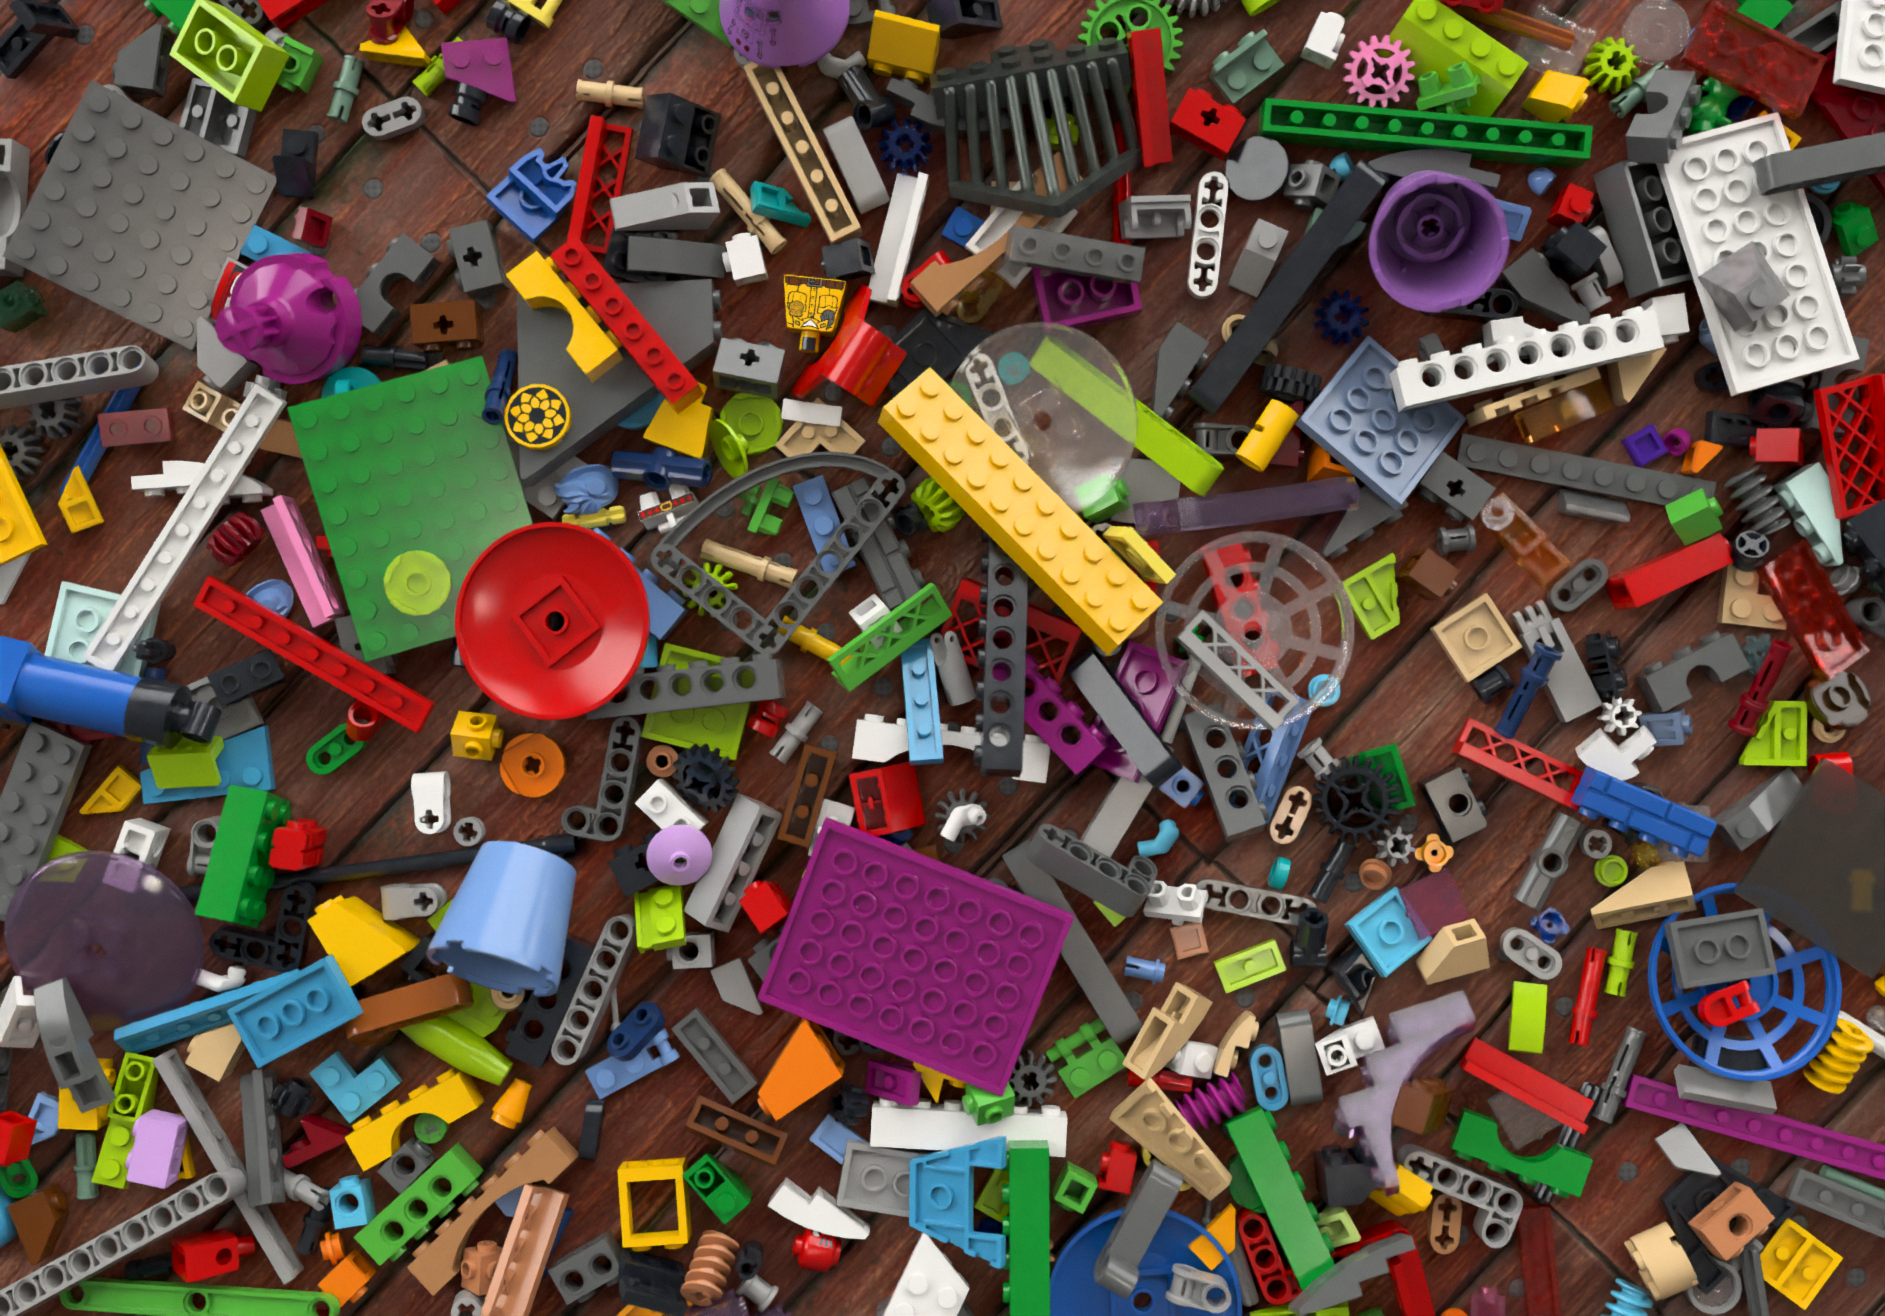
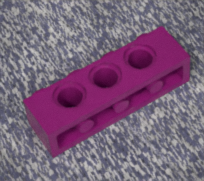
M1026 653L1025 678H1029L1034 682L1035 692L1032 696L1025 695L1024 720L1073 773L1078 775L1109 747L1104 742L1107 737L1095 724L1090 727L1082 719L1084 715L1082 709L1072 700L1067 703L1059 694L1062 691L1061 687L1051 677L1048 676L1045 679L1037 671L1040 667L1032 656ZM997 669L992 674L998 681L1009 679L1008 673L1002 669ZM1046 702L1054 703L1058 709L1057 717L1054 720H1049L1043 715L1042 709ZM1068 726H1075L1080 731L1078 743L1073 744L1066 740L1065 730Z

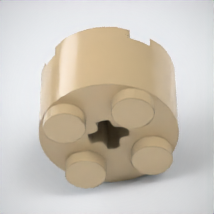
M1666 1221L1629 1237V1240L1624 1242L1633 1261L1635 1260L1640 1269L1638 1272L1645 1286L1650 1290L1655 1301L1664 1300L1699 1284L1682 1246L1676 1240H1673L1672 1236H1675Z

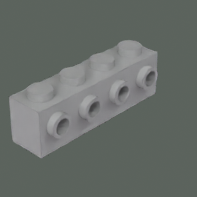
M738 793L712 848L711 865L707 872L697 880L683 911L704 926L729 933L741 907L739 900L746 896L743 890L751 885L783 814L759 800Z

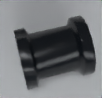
M1498 663L1493 666V671L1479 680L1473 679L1470 681L1472 689L1485 705L1491 703V698L1505 689L1511 690L1514 688L1512 679Z

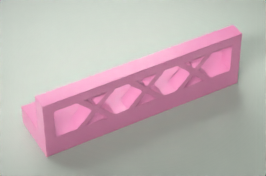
M284 495L273 498L274 504L262 509L261 513L312 627L318 628L345 616V611L295 499Z

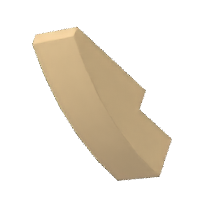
M1176 982L1161 1010L1155 1007L1152 1008L1122 1064L1144 1080H1147L1149 1077L1152 1078L1187 1042L1213 1002L1192 988Z

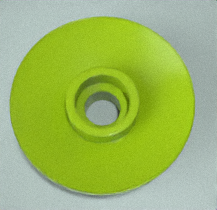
M713 420L709 426L713 449L724 469L735 479L748 472L746 452L749 450L748 443L742 434L737 435L723 420Z

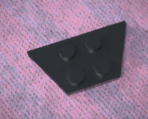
M926 307L891 339L892 343L906 352V357L888 382L892 398H895L929 367L944 381L969 356L985 344L993 334L989 330L977 328L965 323L963 320L949 317L942 313L935 317Z

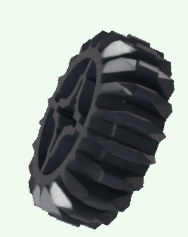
M1358 754L1353 756L1352 765L1349 764L1346 756H1342L1340 758L1342 768L1336 767L1331 762L1328 766L1332 774L1326 775L1322 773L1320 775L1321 779L1326 783L1316 781L1313 785L1316 790L1322 792L1312 795V801L1322 802V805H1318L1313 809L1314 813H1325V816L1319 821L1320 825L1323 826L1330 821L1333 825L1328 833L1333 835L1337 828L1342 830L1340 839L1343 841L1346 840L1348 833H1353L1354 843L1360 841V833L1364 834L1368 842L1372 841V830L1379 836L1384 835L1385 831L1381 823L1391 828L1394 821L1388 815L1398 816L1400 813L1398 808L1391 806V804H1399L1402 801L1401 796L1391 795L1392 792L1399 790L1400 785L1398 783L1388 785L1387 782L1394 777L1393 772H1388L1382 776L1380 772L1385 764L1380 762L1376 769L1371 768L1373 758L1370 756L1367 757L1364 765L1360 764V755ZM1354 773L1367 776L1358 785H1351L1346 781L1343 783L1338 779L1344 775ZM1374 783L1379 786L1383 795L1382 811L1375 806L1376 803L1369 796V790ZM1331 787L1337 790L1336 794L1344 802L1339 814L1335 812L1331 804ZM1363 787H1366L1361 798L1364 804L1360 805L1358 802L1357 806L1353 805L1350 810H1347L1352 799L1349 793L1353 792L1355 795L1356 792H1360ZM1356 812L1363 813L1366 816L1371 815L1375 818L1366 823L1346 821Z

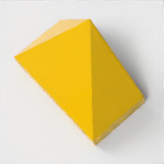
M406 26L399 35L398 40L393 44L378 45L371 40L360 44L359 51L371 61L426 68L432 63L430 57Z

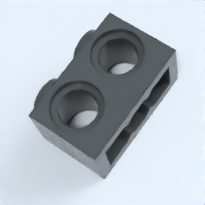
M610 1230L554 1261L548 1272L567 1305L575 1300L582 1303L591 1298L596 1293L595 1289L599 1286L606 1284L607 1287H610L619 1281L618 1270L621 1248ZM606 1256L610 1259L612 1266L608 1268L599 1265L597 1257ZM569 1273H579L583 1277L584 1282L580 1284L574 1283L570 1279Z

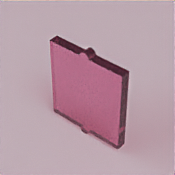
M1448 867L1398 890L1407 911L1405 916L1410 918L1419 940L1440 931L1445 926L1455 924L1469 917L1460 897L1461 890L1456 888Z

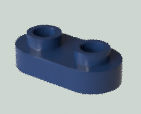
M644 1002L638 1005L609 1036L607 1041L609 1053L622 1062L634 1059L662 1029L665 1022L663 1011L651 1002Z

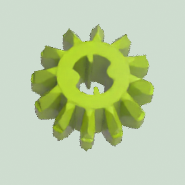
M1607 37L1603 40V43L1596 42L1591 47L1592 53H1588L1583 60L1588 66L1583 69L1582 74L1592 76L1588 86H1593L1597 83L1599 84V93H1604L1609 88L1611 94H1617L1621 87L1623 89L1630 87L1633 84L1632 78H1636L1640 73V70L1635 65L1641 61V57L1632 56L1636 45H1630L1628 48L1625 47V37L1619 38L1616 43L1612 37Z
M932 477L921 482L911 494L912 501L919 506L924 514V520L927 521L933 532L941 531L944 533L952 529L965 515L964 509Z
M706 562L703 564V569L727 589H738V584L726 583L733 577L731 571L721 576L723 565L717 564L712 574L710 563ZM691 570L696 580L685 578L684 583L692 585V589L699 586L701 577L697 571ZM716 590L718 592L715 597L709 596L708 602L712 608L717 609V606H719L721 609L725 606L726 603L724 601L727 598L722 591ZM693 599L687 604L691 609L698 605ZM699 606L698 615L704 616L707 610Z

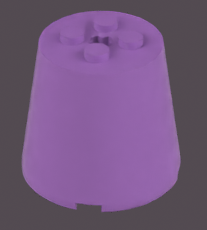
M1435 170L1419 171L1407 175L1388 190L1379 206L1369 238L1371 266L1382 288L1399 303L1424 312H1441V310L1460 305L1465 306L1484 294L1501 273L1509 248L1505 215L1495 198L1485 188L1469 179ZM1432 218L1435 224L1433 226L1427 225L1424 228L1422 222L1424 220L1429 221Z

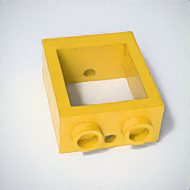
M687 1157L622 1162L617 1172L623 1248L632 1247L633 1251H646L651 1249L652 1246L664 1245L666 1249H678L689 1242L692 1235L689 1184L682 1176L687 1170ZM675 1179L679 1230L633 1233L630 1182Z

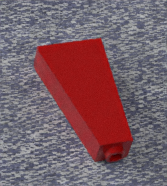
M1715 533L1688 546L1683 545L1610 576L1604 586L1615 610L1637 608L1733 563L1730 556L1732 548L1728 540L1722 537L1721 533Z

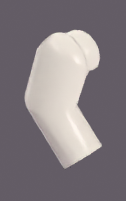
M237 965L230 966L228 968V975L221 976L202 969L197 973L195 983L215 992L240 988L246 981L244 978L246 969Z

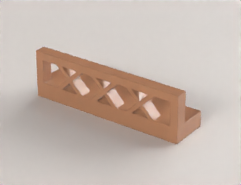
M543 1184L524 1185L480 1315L529 1316L569 1194Z

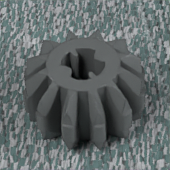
M72 397L33 404L32 407L24 409L26 413L33 415L27 423L29 426L36 427L35 432L38 435L44 437L48 435L49 439L52 440L60 439L61 435L66 438L72 437L71 427L75 429L82 428L77 419L78 417L86 416L85 412L78 410L84 402L80 398Z
M9 425L6 431L0 430V444L17 480H25L26 474L29 476L37 475L35 465H45L44 461L39 459V455L47 452L44 447L38 446L42 438L39 435H32L30 428H18V426Z
M961 788L959 791L960 799L956 800L952 791H949L947 797L951 804L949 805L945 801L939 800L938 806L946 810V813H935V819H946L947 822L954 808L973 804L977 799L978 793L974 791L970 795L969 800H966L965 789ZM981 801L977 805H980L982 808H985L987 806V803L985 801ZM986 813V820H989L990 815ZM946 822L941 823L937 827L939 832L942 831ZM983 824L962 827L959 832V844H964L965 842L964 833H969L971 840L976 841L977 835L973 829L976 828L981 832H985L987 828Z
M1033 1050L1027 1051V1059L1024 1060L1021 1054H1019L1016 1061L1017 1065L1015 1064L1008 1081L1013 1092H1015V1103L1020 1102L1024 1096L1027 1107H1031L1033 1097H1036L1037 1101L1043 1104L1044 1097L1042 1092L1047 1095H1053L1054 1090L1048 1084L1057 1082V1076L1049 1074L1055 1069L1052 1062L1044 1064L1046 1056L1043 1053L1038 1055L1036 1060H1033ZM1029 1072H1033L1036 1082L1032 1084L1030 1080V1084H1025L1024 1073H1027L1029 1076Z

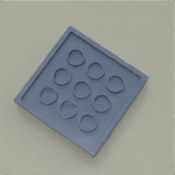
M1368 335L1295 425L1390 506L1397 509L1467 418L1446 401L1398 412L1390 373L1398 368L1399 361Z

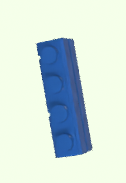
M1590 766L1585 768L1580 784L1571 798V802L1580 806L1579 813L1595 820L1598 819L1599 815L1609 818V826L1625 833L1628 832L1629 828L1640 832L1638 838L1657 846L1659 840L1670 844L1668 851L1686 859L1689 853L1698 857L1703 855L1708 839L1711 838L1717 825V821Z

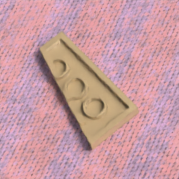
M1592 367L1587 370L1583 369L1566 373L1565 378L1556 381L1553 376L1535 382L1536 388L1524 392L1523 387L1505 393L1504 400L1494 403L1491 398L1473 405L1475 411L1466 415L1469 426L1473 427L1594 382L1601 378L1597 367Z
M1151 1077L1144 1081L1112 1111L1109 1118L1166 1166L1183 1175V1179L1209 1201L1230 1185L1233 1176Z

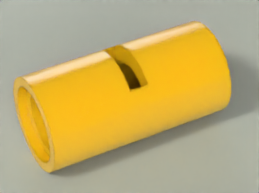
M1271 399L1257 420L1254 429L1250 431L1235 456L1254 470L1263 472L1298 420L1299 415L1282 402Z

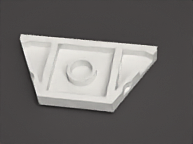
M922 1232L883 1316H957L969 1291V1284L954 1269L952 1262L945 1253L940 1251L931 1239V1236Z

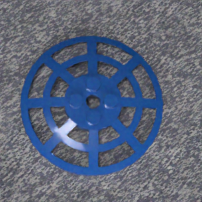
M1726 883L1705 888L1693 894L1695 904L1701 901L1705 917L1718 915L1714 896L1739 893L1756 896L1765 900L1761 908L1764 911L1769 937L1784 954V957L1775 960L1777 973L1790 969L1793 983L1792 998L1789 1000L1778 995L1779 981L1777 974L1747 978L1751 987L1748 990L1753 1001L1757 1000L1761 1010L1739 1020L1745 1021L1753 1037V1040L1746 1041L1724 1038L1727 1026H1712L1711 1031L1708 1030L1697 1020L1689 1008L1698 1004L1705 995L1726 987L1732 981L1698 986V989L1684 994L1682 989H1678L1672 964L1671 979L1675 998L1661 1004L1656 977L1657 961L1660 950L1671 956L1668 940L1665 937L1664 923L1674 922L1682 914L1674 912L1662 922L1654 938L1649 955L1647 977L1649 995L1655 1015L1665 1034L1675 1047L1690 1061L1708 1072L1742 1081H1763L1786 1076L1803 1067L1819 1053L1836 1025L1841 1006L1842 983L1840 967L1834 948L1815 918L1798 902L1779 891L1750 883ZM1777 906L1785 910L1800 923L1810 936L1814 947L1795 952L1787 938L1769 924ZM1818 959L1821 960L1825 979V1001L1822 1013L1803 1006L1805 981L1801 965ZM1736 996L1731 997L1735 1004V1007L1737 1008L1739 1006V1002ZM1771 1007L1786 1012L1785 1017L1778 1026L1766 1034L1758 1018L1767 1013ZM1680 1011L1691 1028L1701 1037L1708 1040L1704 1059L1695 1054L1679 1039L1666 1017ZM1797 1018L1817 1025L1813 1035L1803 1048L1791 1058L1782 1062L1772 1044L1777 1042L1791 1029ZM1721 1047L1737 1051L1759 1049L1769 1068L1740 1071L1718 1066Z

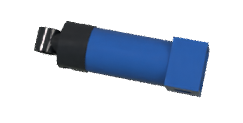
M0 636V718L30 725L32 718L37 717L117 735L128 740L167 749L176 747L182 737L203 744H210L212 742L222 711L212 705L192 701L189 687L150 677L142 678L45 656L30 642Z

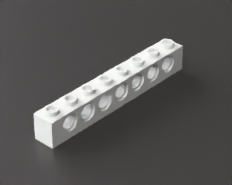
M1642 306L1622 311L1621 317L1611 319L1610 314H1604L1591 318L1590 324L1579 326L1578 321L1558 326L1559 331L1547 333L1546 329H1538L1526 333L1525 339L1515 341L1514 336H1508L1495 340L1494 346L1482 348V344L1478 343L1463 347L1462 353L1450 355V351H1442L1430 355L1429 361L1418 363L1417 358L1401 361L1398 363V368L1390 373L1398 412L1653 354L1664 348L1655 309L1643 311ZM1616 328L1622 329L1626 333V343L1617 339ZM1584 336H1589L1594 340V350H1590L1584 345ZM1552 343H1557L1561 346L1563 350L1562 357H1557L1552 353ZM1520 350L1529 353L1531 356L1530 365L1521 362L1519 359ZM1488 357L1497 360L1499 363L1498 372H1493L1487 367L1486 361ZM1455 365H1461L1467 370V379L1463 380L1455 375ZM1423 372H1429L1435 377L1436 383L1434 387L1424 384L1422 380Z

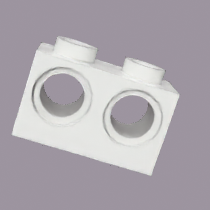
M143 818L126 820L103 883L131 893L149 889L170 828Z

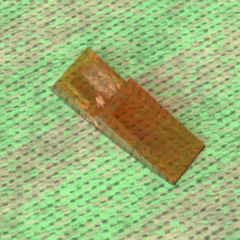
M1599 379L1514 414V418L1527 445L1611 410L1613 407L1602 380Z
M1503 491L1487 503L1478 513L1479 517L1501 545L1544 591L1569 570L1571 562L1548 541V535Z

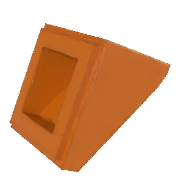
M1703 440L1693 442L1686 451L1680 472L1681 475L1687 476L1698 473L1722 450L1723 446Z

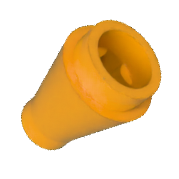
M515 1077L512 1084L492 1108L494 1112L491 1119L501 1125L514 1129L516 1124L522 1121L529 1092L533 1085Z

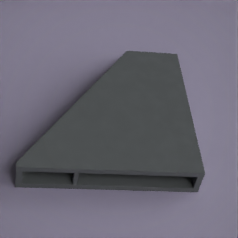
M712 279L617 284L689 372L717 352V341H721V338H723L721 321H716V310L722 308L721 292L720 290H715ZM517 291L518 390L531 384L548 385L557 389L568 401L572 412L571 427L557 446L546 450H530L519 444L520 480L526 486H534L655 398L660 392L622 346L618 348V351L623 360L592 383L566 350L573 336L572 316L556 307H541L532 310ZM582 297L578 299L584 309L588 307ZM602 322L598 324L604 333L609 331Z

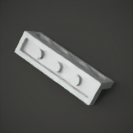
M919 172L918 178L897 173L874 263L875 274L871 275L869 288L872 289L869 301L895 308L898 307L901 284L906 276L929 186V174Z

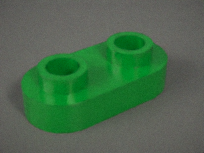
M346 723L341 724L308 750L306 755L307 765L316 774H331L363 751L368 740L363 742L356 741L353 745L350 744L345 730ZM325 752L329 753L331 757L328 764H325L322 760V755Z
M29 1159L13 1162L11 1166L7 1167L0 1166V1184L7 1195L13 1198H22L34 1191L38 1183V1176ZM24 1174L22 1180L18 1182L12 1181L15 1175Z

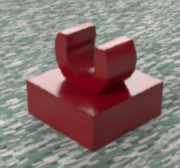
M299 207L298 213L294 215L296 223L294 230H291L290 233L293 236L292 238L317 248L326 249L333 217L308 207Z

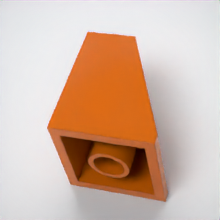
M802 1017L759 1089L758 1095L760 1098L757 1101L761 1109L767 1116L772 1114L776 1121L843 1076L845 1062L818 1023Z

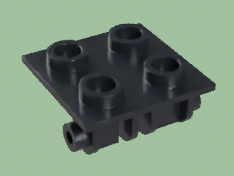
M613 226L603 263L604 270L612 278H623L635 283L666 281L667 275L627 272L628 237L677 240L679 230L615 231V226Z
M1611 630L1603 633L1601 639L1599 633L1586 635L1587 642H1584L1588 658L1606 655L1604 658L1590 660L1588 663H1608V667L1590 670L1591 674L1609 671V674L1592 677L1594 688L1599 694V698L1613 696V690L1615 700L1619 699L1623 695L1624 690H1626V687H1628V680L1625 668L1618 667L1617 658L1621 655L1618 636L1612 637Z

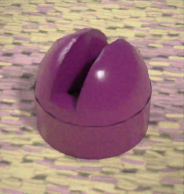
M1675 428L1666 433L1662 441L1668 450V454L1680 456L1690 448L1692 436L1684 428ZM1676 438L1681 441L1679 445L1674 442Z

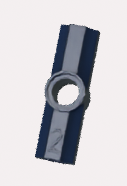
M657 447L653 453L615 451L611 459V472L614 478L644 481L649 487L660 491L669 489L671 484L704 488L709 486L712 479L710 459L679 456L675 451L666 447Z

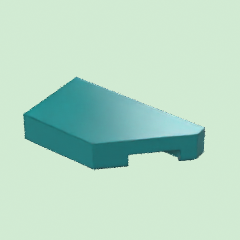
M758 181L753 182L750 187L752 213L803 227L808 226L811 221L810 215L807 212H801L793 204V197L784 188Z

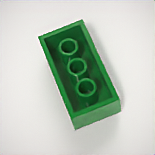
M229 785L195 915L258 928L259 921H262L266 913V903L264 901L267 890L271 888L275 878L273 867L269 865L271 849L275 848L272 845L273 833L275 829L286 825L287 820H290L291 801L267 791Z

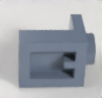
M1677 707L1675 711L1648 712L1639 715L1640 727L1644 725L1656 740V743L1652 745L1653 747L1684 745L1688 735H1692V718L1690 715L1685 714V707Z

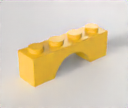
M536 251L508 272L506 276L532 310L541 307H556L572 316L573 336L566 350L593 383L623 360L618 351V348L622 345L610 330L606 333L598 326L601 319L590 305L585 309L578 301L582 296L570 281L564 284L560 280L558 275L561 273V270L550 257L544 260Z
M454 1068L436 1077L438 1083L432 1087L427 1088L426 1084H423L409 1092V1100L399 1104L398 1100H394L380 1109L382 1115L371 1120L368 1115L352 1124L351 1126L354 1131L348 1134L345 1140L363 1172L391 1157L401 1148L400 1132L407 1117L418 1113H429L440 1117L449 1124L478 1108L484 1102V1099L471 1076L462 1071L456 1073Z

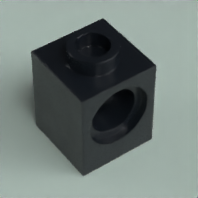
M854 238L822 247L823 257L821 259V266L827 279L850 281L875 274L870 242Z
M1785 381L1753 390L1748 398L1749 419L1778 428H1788L1794 419L1800 418L1805 408L1801 386Z

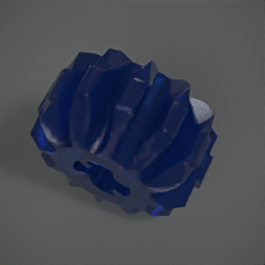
M908 118L904 119V127H899L896 121L891 122L893 132L883 129L882 137L885 140L878 142V149L885 151L880 156L883 163L891 161L889 164V171L894 172L898 166H901L902 175H907V167H912L915 173H919L918 162L928 165L929 158L926 154L933 152V145L926 143L931 139L930 133H920L922 130L920 122L916 123L913 128H910V120ZM902 142H909V152H902Z
M1337 290L1332 291L1330 299L1322 297L1319 300L1322 308H1316L1313 312V315L1321 318V320L1314 323V328L1324 327L1325 331L1320 337L1324 340L1331 334L1332 345H1337L1341 338L1345 345H1349L1352 343V336L1360 338L1363 335L1360 327H1366L1369 324V320L1361 317L1369 311L1368 307H1358L1362 296H1357L1352 301L1350 300V290H1345L1342 297ZM1339 311H1341L1340 315L1345 313L1347 316V320L1343 324H1341L1342 320L1337 322L1335 319V315Z

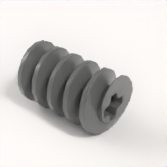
M1758 464L1732 476L1723 486L1724 488H1736V491L1729 498L1730 500H1742L1735 509L1736 511L1747 510L1748 514L1741 521L1742 523H1754L1748 531H1756L1765 536L1785 527L1791 521L1788 518L1778 519L1784 514L1785 510L1783 507L1772 508L1779 501L1777 495L1766 496L1773 489L1772 484H1761L1768 476L1766 472L1755 473L1762 465Z

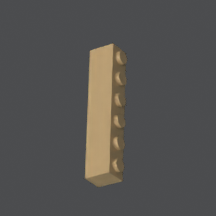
M754 62L743 66L747 79L831 245L862 236L861 226L780 66L779 69H773Z

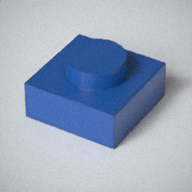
M957 206L942 231L941 237L968 251L965 248L966 244L985 221Z

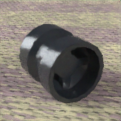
M498 0L488 14L486 26L496 33H504L509 41L519 44L526 36L532 19L526 12L514 10L509 2Z
M457 83L455 89L456 100L455 103L450 104L447 115L459 122L471 126H479L482 117L480 109L486 105L488 94L472 85Z

